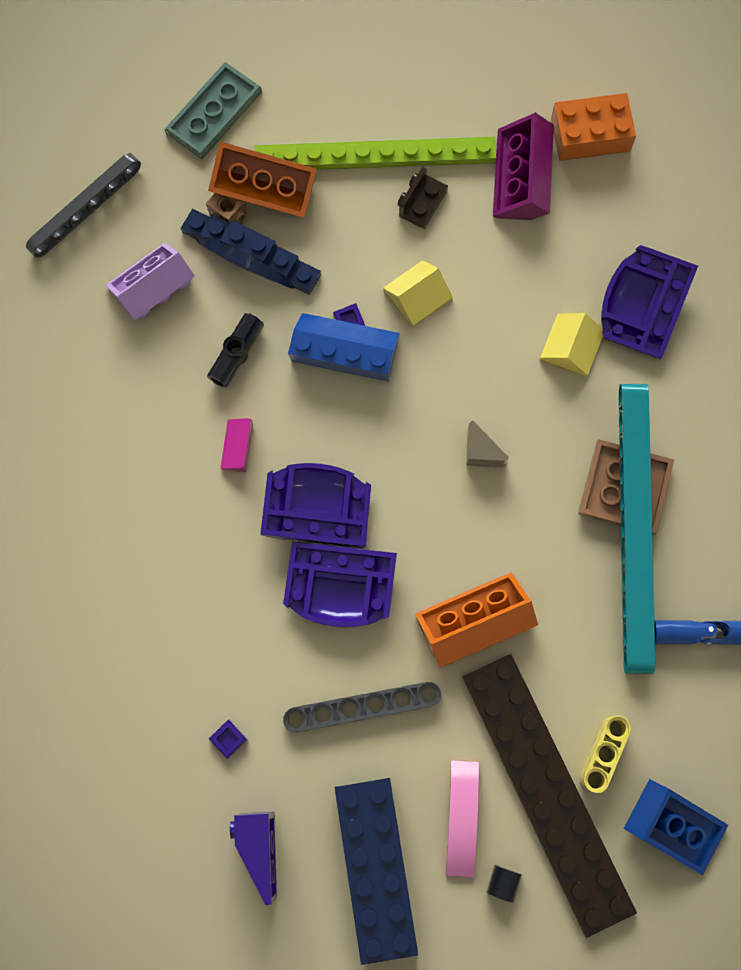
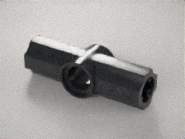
M244 313L232 335L224 340L223 350L207 374V378L214 382V384L227 388L240 365L247 360L250 348L264 327V323L258 317L250 313ZM234 347L242 348L238 353H230Z

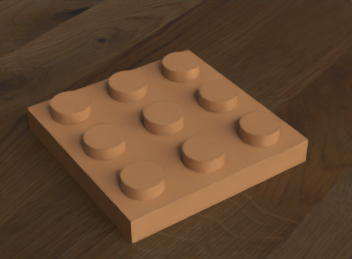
M598 439L578 515L621 526L619 444ZM650 453L652 535H656L674 459Z

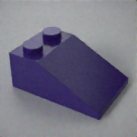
M255 812L234 815V821H230V839H235V847L265 905H271L277 899L274 812Z

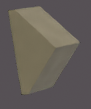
M472 420L467 431L466 466H505L509 457Z

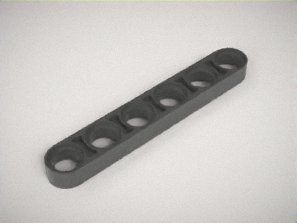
M132 153L123 155L31 236L26 243V249L36 258L47 254L135 176L141 167V162Z
M423 682L297 706L285 712L283 723L292 732H302L435 706L439 702L441 690L433 682ZM425 687H432L436 690L437 697L433 702H426L422 699L421 691ZM399 692H406L410 696L409 705L406 707L397 706L394 701L395 695ZM372 697H379L383 700L384 706L380 712L369 710L368 702ZM346 702H353L357 707L356 714L351 718L345 717L341 712V708ZM326 707L329 709L330 718L327 722L320 723L316 720L315 712L318 708ZM293 712L301 713L304 718L303 724L298 728L291 727L288 722V718Z

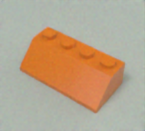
M220 141L208 191L304 218L317 169Z
M512 572L415 614L439 668L538 626L532 601Z

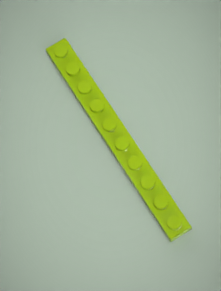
M495 136L254 145V151L316 168L317 170L496 163Z

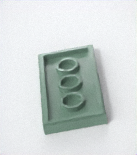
M224 62L164 129L165 133L200 159H203L262 93V88Z

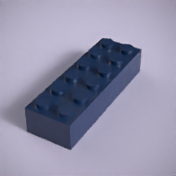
M390 778L336 786L334 788L361 965L418 956Z

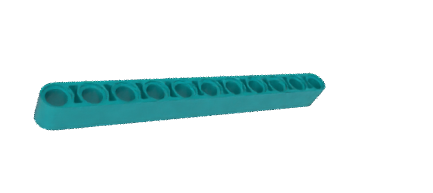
M620 384L618 411L623 664L625 674H654L655 633L648 384Z

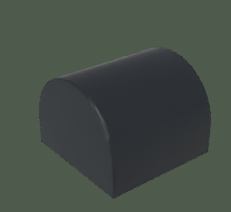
M494 865L486 893L514 903L522 874Z

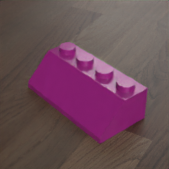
M536 112L498 129L493 217L533 220L550 214L554 124Z

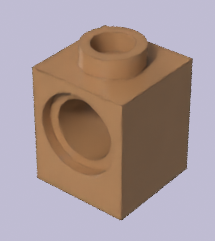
M214 193L206 202L210 216L213 214L227 222L233 220L240 224L246 218L247 211L242 200ZM229 207L233 208V209H232L231 211H229V212H225V211H224L226 208H229Z

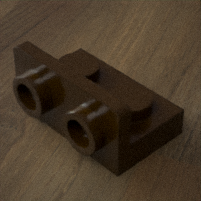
M422 167L419 173L415 172L409 183L410 188L407 193L403 192L397 206H399V217L425 229L447 193L448 185L428 176L427 168Z

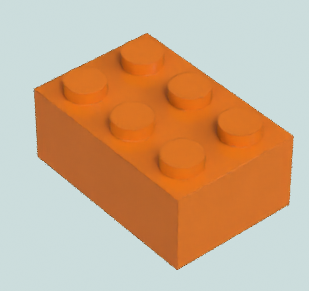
M627 93L561 101L554 104L551 121L554 124V136L559 161L631 151L636 138V132Z

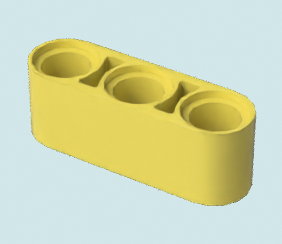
M608 717L601 724L580 775L581 786L588 792L601 793L609 786L631 730L629 722L624 717ZM613 721H617L622 728L621 734L617 737L612 735L609 729ZM603 746L611 751V758L608 762H603L599 757V750ZM592 772L598 773L601 778L600 785L596 788H592L588 783V776Z

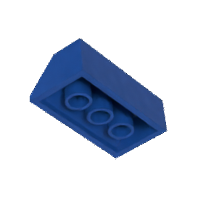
M302 313L293 330L288 355L291 362L389 382L400 333Z

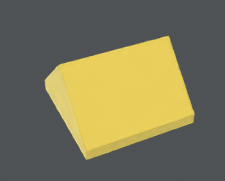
M421 261L383 288L412 327L453 299L439 268L425 261Z
M586 313L557 314L540 360L587 377L603 338V329Z

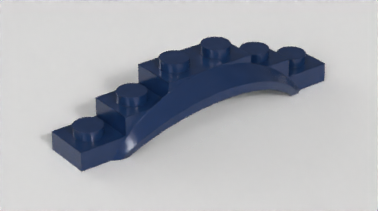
M192 208L180 228L182 233L196 239L199 244L221 258L258 276L289 288H296L308 295L311 294L321 276L320 270L300 261L298 255L277 246L275 240L233 220L227 222L213 214L209 217Z

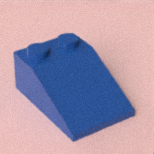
M649 779L623 829L703 875L728 824L671 789Z

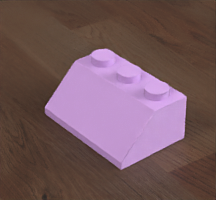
M164 242L106 284V287L125 311L136 320L137 318L141 319L147 316L151 311L150 309L155 305L166 302L171 297L170 294L177 289H183L188 286L190 280L195 275L180 253Z

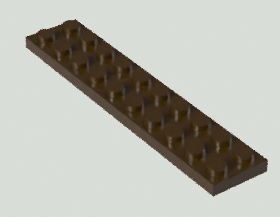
M512 654L463 676L464 683L584 936L588 938L637 914Z

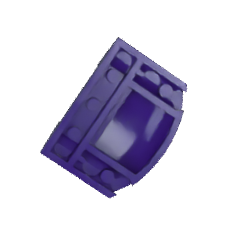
M640 245L635 249L636 252L621 262L609 282L601 311L602 334L606 340L661 360L698 265Z
M299 463L287 465L286 468L275 473L272 470L267 473L260 535L281 540L289 539L324 543L340 547H365L371 485L367 481L364 484L350 471L326 464Z
M292 541L283 604L309 621L332 627H360L370 625L381 619L384 620L390 615L397 553Z

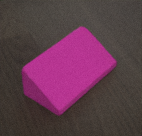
M230 419L227 421L221 470L246 472L253 429L252 419Z

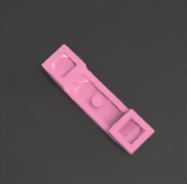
M451 761L446 876L474 877L478 821L479 762Z

